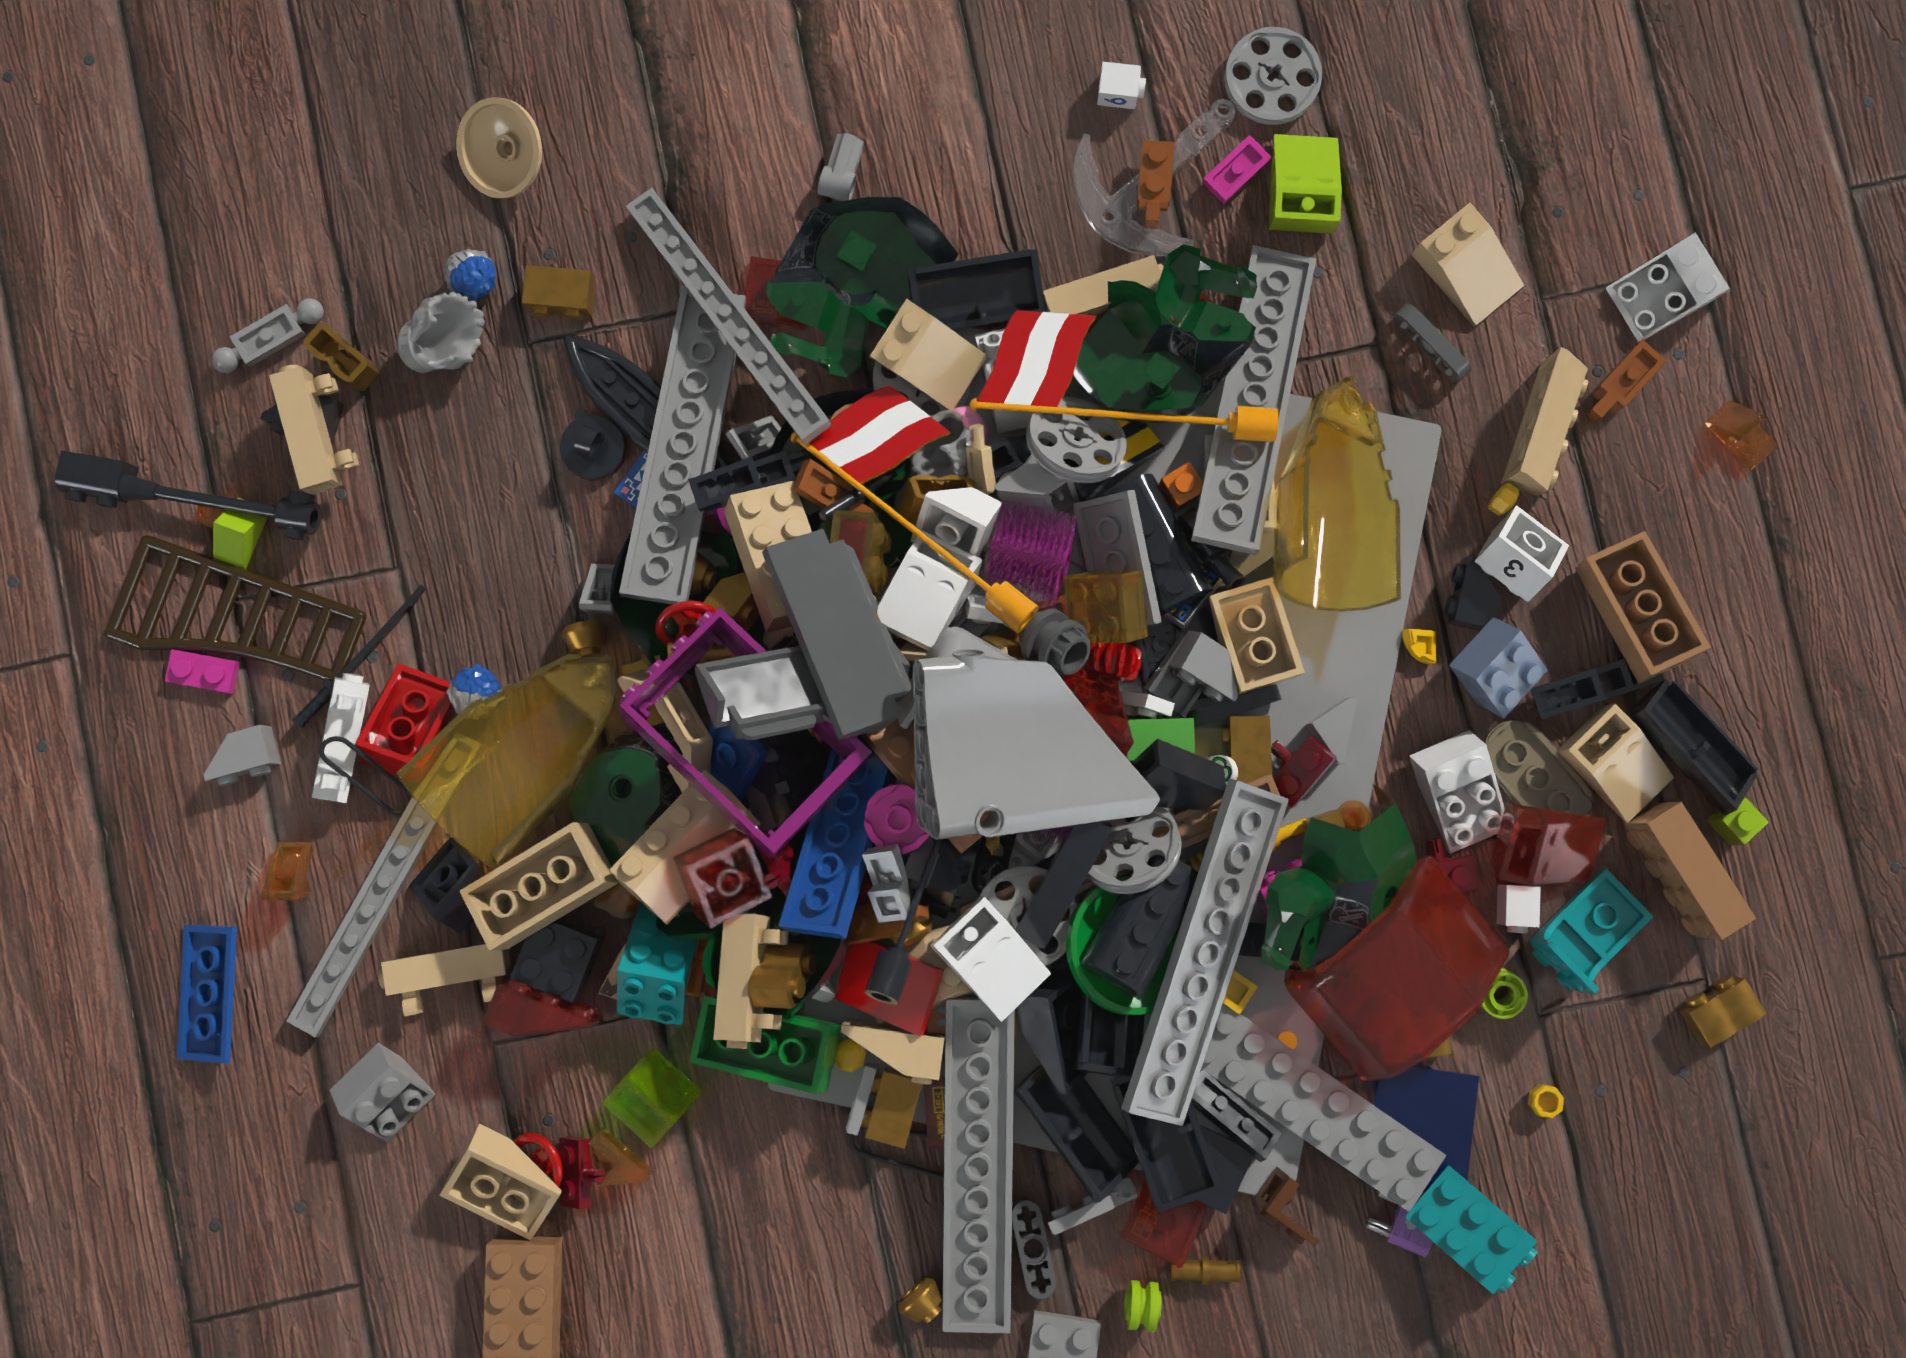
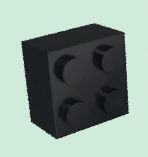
M557 919L525 939L510 978L571 1003L581 999L605 937Z

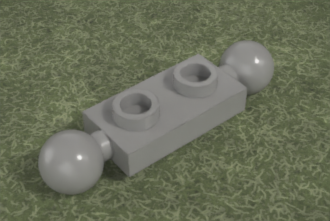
M307 298L298 304L297 311L293 313L292 309L285 304L231 335L230 339L235 347L232 349L228 347L218 348L212 355L214 368L222 373H231L237 369L240 359L249 367L255 365L305 336L306 334L301 324H316L320 322L324 315L323 306L319 301Z

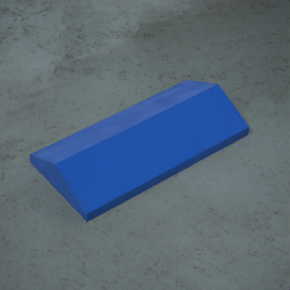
M184 925L177 1059L230 1063L237 927L226 925Z

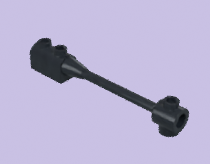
M60 451L55 483L59 491L65 492L64 499L86 503L88 496L97 498L95 503L97 505L117 508L118 502L163 499L274 518L277 528L284 530L283 537L304 541L305 534L314 535L320 525L321 508L316 502L317 496L309 493L289 490L288 498H281L277 505L252 502L161 486L156 482L138 478L139 467L125 461Z

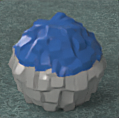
M462 249V251L456 252L448 258L446 268L444 269L446 273L444 280L447 282V288L450 292L460 293L462 297L467 296L468 300L478 301V299L484 298L486 294L495 288V266L485 251Z
M475 664L472 668L465 667L459 671L449 682L450 686L446 691L457 714H469L470 717H485V715H489L492 713L493 708H497L499 700L502 699L501 686L496 676L480 664Z

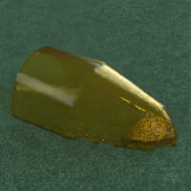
M1348 376L1312 398L1275 490L1273 583L1281 596L1295 604L1316 610L1339 612L1368 610L1401 599L1400 507L1398 499L1392 500L1388 482L1393 480L1391 470H1385L1381 452L1386 449L1377 412L1371 402L1364 403L1354 386L1358 381L1352 376Z
M567 654L531 672L530 677L514 685L509 683L501 687L502 691L484 700L479 698L471 702L397 772L399 779L425 812L458 844L486 865L498 868L570 797L617 704L615 666L610 655L603 654V657H580V654Z

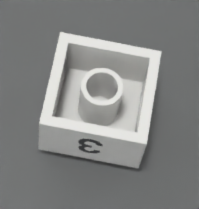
M1516 505L1493 529L1475 562L1481 566L1485 573L1494 576L1506 585L1514 595L1520 596L1529 602L1553 578L1569 545Z

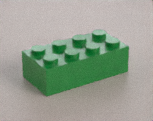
M717 994L704 995L689 1063L816 1095L828 1091L842 1024L795 1013L790 1019L785 1020L782 1018L781 1030L762 1028L761 1043L748 1042L747 1049L726 1048L727 1040H713Z

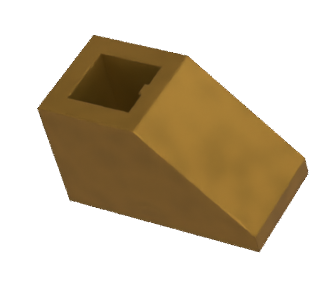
M745 572L721 579L704 601V603L716 610L721 607L746 632L757 622L760 615Z

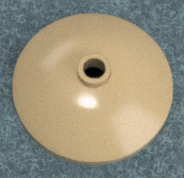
M492 97L478 101L463 116L457 132L456 149L460 167L467 180L478 191L494 198L514 197L528 189L539 172L542 160L540 134L530 114L512 100Z

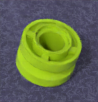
M1492 967L1483 971L1478 976L1474 985V995L1478 1004L1493 1017L1499 1019L1512 1018L1518 1015L1527 1003L1528 992L1526 985L1517 975L1506 968ZM1500 986H1507L1505 997L1495 1000V990Z
M1139 1280L1129 1281L1124 1299V1320H1126L1128 1330H1137L1141 1323L1144 1324L1146 1331H1156L1157 1323L1160 1322L1162 1304L1158 1282L1149 1281L1146 1287L1142 1288Z

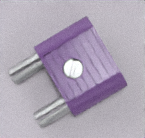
M1378 1192L1379 1197L1395 1203L1381 1192ZM1398 1205L1391 1225L1372 1217L1369 1218L1368 1222L1389 1231L1367 1223V1229L1386 1236V1241L1427 1257L1433 1241L1405 1218L1408 1213L1407 1210Z

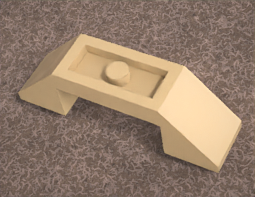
M640 670L621 676L617 679V682L623 692H625L633 684L639 687L648 676L645 674V670ZM677 682L655 706L673 735L675 742L683 752L682 756L700 773L704 770L710 773L713 739L681 684ZM669 764L667 767L683 793L691 784Z

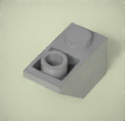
M1188 631L1169 666L1179 671L1176 676L1192 686L1197 683L1204 687L1203 694L1219 703L1222 699L1235 702L1238 692L1229 650L1202 632Z
M257 725L228 733L203 774L205 781L218 782L219 786H226L239 782L238 776L250 773L251 777H258L271 773L270 767L281 764L272 727Z

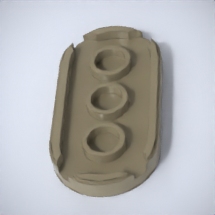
M1505 721L1495 725L1487 732L1483 742L1487 745L1498 786L1535 828L1547 835L1564 836L1580 831L1588 823L1592 814L1591 801H1593L1589 786L1537 727L1523 721Z

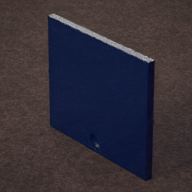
M1378 1062L1373 1105L1446 1155L1424 1189V1192L1429 1189L1448 1165L1468 1181L1479 1076L1435 1070L1430 1066L1421 1068Z

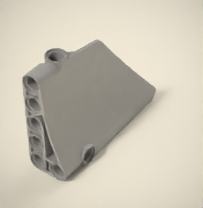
M976 649L957 650L950 657L917 659L914 662L916 817L921 829L932 838L938 840L974 834L993 837L1149 815L1159 803L1160 798L1157 792L1112 742L1050 664L1042 661L985 656L984 651ZM988 811L986 819L980 822L982 814Z

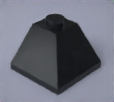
M452 834L409 886L431 917L461 934L474 919L460 890L481 878V867L460 840Z

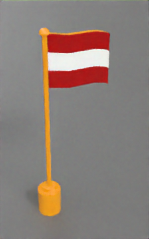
M1016 310L1003 332L992 373L978 400L974 398L970 402V408L975 412L976 408L1227 425V432L1233 433L1234 440L1275 442L1279 419L1277 408L1236 406L1235 412H1229L1228 419L1058 407L1073 378L1083 339L1096 316Z
M888 385L863 396L830 420L832 426L806 445L796 432L792 433V443L798 442L987 592L984 596V599L987 600L985 608L1012 630L1020 633L1033 619L1039 606L1007 581L1001 584L996 582L990 586L862 485L892 470L925 445L951 434L949 430L909 399Z

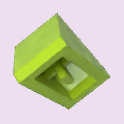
M225 510L213 522V558L246 569L268 517Z

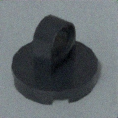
M597 415L579 417L570 423L563 432L560 442L561 457L567 468L581 479L597 481L600 478L616 473L624 462L627 450L621 431L609 419Z

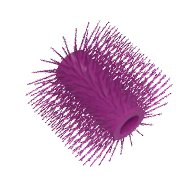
M1003 504L1002 515L1000 509L999 525L997 514L996 531L994 523V535L989 549V556L987 557L989 566L986 574L991 583L989 585L992 586L997 580L999 582V579L1001 583L1008 580L1014 587L1016 585L1018 590L1020 588L1022 594L1025 593L1026 595L1027 592L1029 599H1033L1032 593L1034 590L1037 598L1039 594L1042 605V598L1044 602L1046 599L1048 606V600L1051 604L1052 599L1056 609L1054 602L1057 605V599L1059 603L1058 595L1060 597L1061 591L1062 596L1063 581L1065 587L1066 575L1068 576L1067 572L1071 563V554L1073 552L1071 544L1074 538L1073 534L1075 535L1074 530L1070 527V523L1068 526L1065 516V524L1063 522V526L1062 523L1060 526L1055 515L1057 525L1056 522L1054 525L1051 514L1049 517L1052 524L1049 518L1047 521L1045 513L1046 522L1044 521L1043 514L1040 517L1039 512L1038 516L1036 512V518L1034 517L1033 519L1028 509L1026 516L1024 506L1021 513L1018 509L1019 516L1017 510L1015 512V508L1012 515L1010 504L1008 511L1007 508L1005 511Z

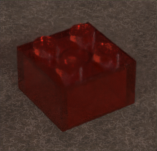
M735 827L673 857L696 918L709 928L772 898L769 888L765 886L767 883H764V875L750 837Z

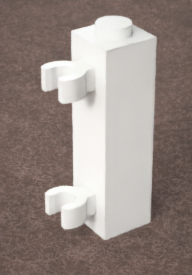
M343 673L342 678L335 677L322 742L329 737L339 736L344 737L355 745L361 732L370 686L369 683L363 682V676ZM339 741L327 744L324 750L326 757L352 777L356 752ZM319 755L312 798L347 803L350 788L348 778L341 776L327 765Z

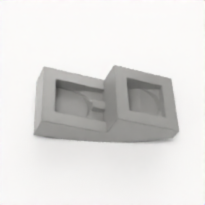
M898 844L867 848L862 856L873 884L868 891V895L878 923L906 920L911 901L906 871Z

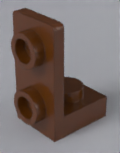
M1276 1167L1254 1198L1263 1208L1260 1214L1275 1226L1279 1222L1286 1225L1288 1228L1285 1232L1298 1243L1302 1244L1304 1240H1307L1316 1246L1319 1240L1307 1229L1282 1212L1284 1206L1293 1200L1300 1184L1279 1167Z

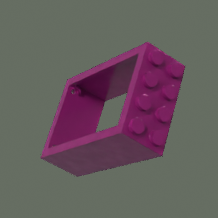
M719 607L714 613L707 611L696 622L697 630L689 638L686 635L680 637L670 649L673 653L664 662L661 659L657 660L646 671L645 674L648 678L639 687L633 684L620 697L623 701L620 704L621 717L769 860H772L865 764L872 751L856 736L838 740L832 723L827 721L815 723V726L810 729L841 757L838 760L841 764L775 832L771 829L766 835L762 833L647 722L648 717L651 715L648 711L715 644L719 647L723 645L735 657L767 652Z

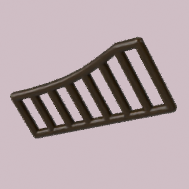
M145 535L139 542L104 634L110 640L138 650L173 649L242 656L301 672L321 680L327 678L332 682L350 663L367 615L364 611L156 537ZM151 550L167 555L168 559L138 635L121 630ZM184 561L198 566V571L172 638H152L181 562ZM212 571L229 577L206 639L187 638ZM242 582L260 588L239 643L221 641V636ZM275 593L289 598L290 601L272 648L268 650L253 646L271 596ZM303 604L320 609V613L304 655L300 659L286 655L284 652ZM337 615L351 620V623L332 670L315 664L332 617Z

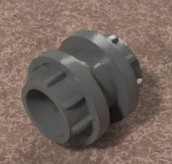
M1057 609L1036 612L1029 624L1019 633V646L1021 647L1024 659L1046 662L1055 669L1059 676L1076 673L1083 667L1090 653V640L1088 639L1086 628L1075 620H1069L1064 613Z

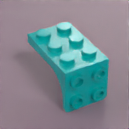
M1601 868L1527 942L1534 948L1532 951L1533 956L1544 966L1550 965L1558 973L1556 976L1558 982L1567 990L1571 991L1574 989L1580 994L1584 992L1595 995L1599 991V988L1593 983L1596 975L1654 916L1606 868Z
M697 900V906L700 910L707 908L706 901ZM640 902L617 969V1012L630 1018H642L659 1021L663 1024L680 1025L685 1017L687 988L700 940L676 941L667 936L655 926L657 916Z
M1449 1165L1405 1216L1491 1294H1494L1497 1290L1503 1294L1516 1279L1511 1274L1519 1264L1522 1267H1526L1538 1253L1533 1248L1538 1241Z

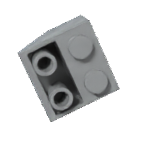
M1030 455L1026 462L1015 471L1005 473L998 483L994 485L999 500L1002 502V507L1004 504L1005 508L1006 504L1008 511L1009 504L1010 509L1011 505L1013 508L1014 504L1015 512L1017 510L1018 516L1020 505L1021 512L1023 506L1024 510L1026 506L1027 513L1029 509V514L1031 512L1032 517L1034 514L1036 518L1035 514L1037 512L1038 516L1039 512L1040 517L1043 514L1044 521H1046L1044 513L1046 516L1047 512L1049 520L1051 521L1050 514L1053 520V513L1056 521L1055 515L1057 519L1058 515L1060 518V513L1063 516L1074 508L1073 504L1080 502L1074 482L1062 479L1047 471L1036 461L1033 455Z
M377 1043L329 1090L339 1115L386 1142L435 1096L430 1086L401 1056L380 1043Z

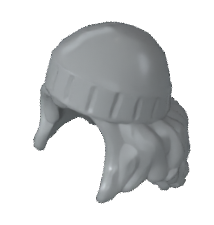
M450 292L448 295L443 293L424 299L419 308L414 311L412 320L408 321L398 333L397 350L401 360L407 367L419 373L440 369L454 370L460 368L464 363L472 362V355L481 344L479 337L485 324L484 314L481 310L477 309L475 301H468V297H462L460 293Z

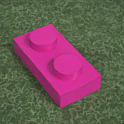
M1249 135L1203 178L1202 183L1225 205L1271 161L1272 157Z
M171 649L165 682L234 694L240 662Z

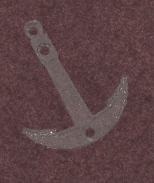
M1216 100L1211 105L1209 112L1202 113L1179 134L1178 140L1175 141L1172 175L1189 158L1196 157L1217 138L1221 129L1230 126L1235 117L1236 110L1229 100ZM1222 107L1227 109L1228 114H1220L1218 112V108ZM1195 129H1203L1206 134L1199 136L1196 134ZM1084 134L1074 159L1073 178L1076 199L1092 228L1106 241L1130 253L1165 256L1182 244L1194 247V239L1174 236L1160 229H1150L1148 231L1132 219L1131 216L1138 210L1137 198L1140 172L1115 194L1109 195L1098 181L1099 170L1092 155L1090 135ZM1110 212L1114 215V219L1108 221L1104 219L1103 214Z

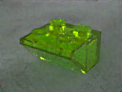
M653 1047L620 1081L602 1104L649 1147L653 1148L703 1091Z

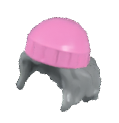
M962 406L941 411L931 416L949 430L951 434L925 445L913 454L910 465L914 466L910 471V478L917 475H931L941 478L947 475L964 476L967 474L966 447L971 446L969 426L975 424L984 425V442L986 446L989 440V432L984 419L977 411L971 410L968 406Z

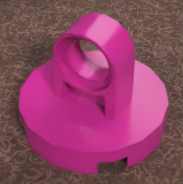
M891 784L878 790L868 801L864 827L869 839L877 847L898 844L900 853L906 854L918 849L929 838L930 835L921 829L917 821L915 787L908 784Z

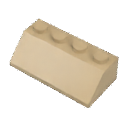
M1560 347L1540 364L1501 484L1509 482L1521 491L1539 496L1548 491V489L1551 490L1556 483L1558 471L1555 470L1558 458L1562 459L1567 450L1568 440H1565L1568 428L1571 429L1574 426L1578 416V410L1575 409L1578 398L1581 399L1588 386V380L1585 379L1588 368L1568 349Z
M706 770L701 773L757 828L761 825L755 816L728 788ZM690 785L609 870L625 889L665 924H668L748 838L698 790Z

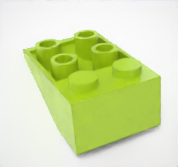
M1274 134L1268 230L1333 234L1340 223L1342 186L1338 138Z

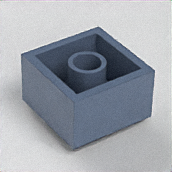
M1494 617L1449 665L1476 704L1502 718L1508 715L1548 671L1522 631Z

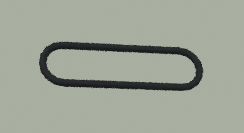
M329 737L322 742L319 754L320 758L341 776L347 777L350 783L387 812L393 815H402L405 810L399 811L390 808L329 760L324 753L325 747L334 741L346 744L412 798L414 793L407 786L344 737Z

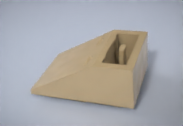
M1616 704L1602 706L1558 749L1561 756L1625 823L1634 818L1674 778L1641 729Z

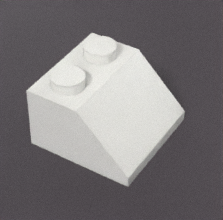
M973 487L929 491L925 495L915 527L921 532H927L979 558L986 548L1002 502ZM913 534L911 542L914 543L917 539V536Z

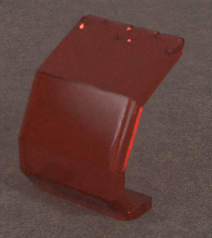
M1430 855L1417 860V863L1410 871L1389 907L1337 954L1310 970H1285L1284 983L1290 995L1358 1076L1365 1082L1397 1077L1420 1063L1481 1009L1509 956V950L1495 930L1489 927V923L1475 906L1468 902L1466 895L1451 878L1447 877L1446 871ZM1297 961L1291 964L1293 966L1301 967Z

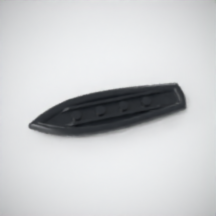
M564 335L563 341L568 360L585 393L620 431L648 453L661 386L644 370L612 349L588 339ZM719 450L714 470L730 465Z

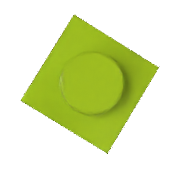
M1744 797L1736 811L1723 815L1717 809L1706 820L1729 845H1745L1769 823L1746 797Z

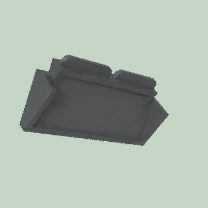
M824 529L766 547L762 551L763 557L838 740L885 729L901 715L896 702H900L909 694L911 683L887 627L880 623L875 613L878 610V605L854 549L846 545L844 539L829 543Z
M894 643L898 655L901 659V662L904 666V669L908 675L910 663L907 661L905 656ZM800 646L696 664L695 675L714 729L731 725L736 739L756 740L813 728L815 723L827 721L831 723Z

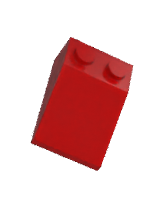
M398 663L359 735L355 746L390 774L420 784L435 756L453 709V704L446 693L450 686L449 681ZM356 753L357 761L359 763L373 767L370 763H368L365 759H363L360 755Z

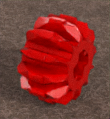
M1096 639L1091 641L1085 670L1103 679L1132 682L1136 680L1141 669L1142 651L1134 647V645L1125 644L1124 642Z

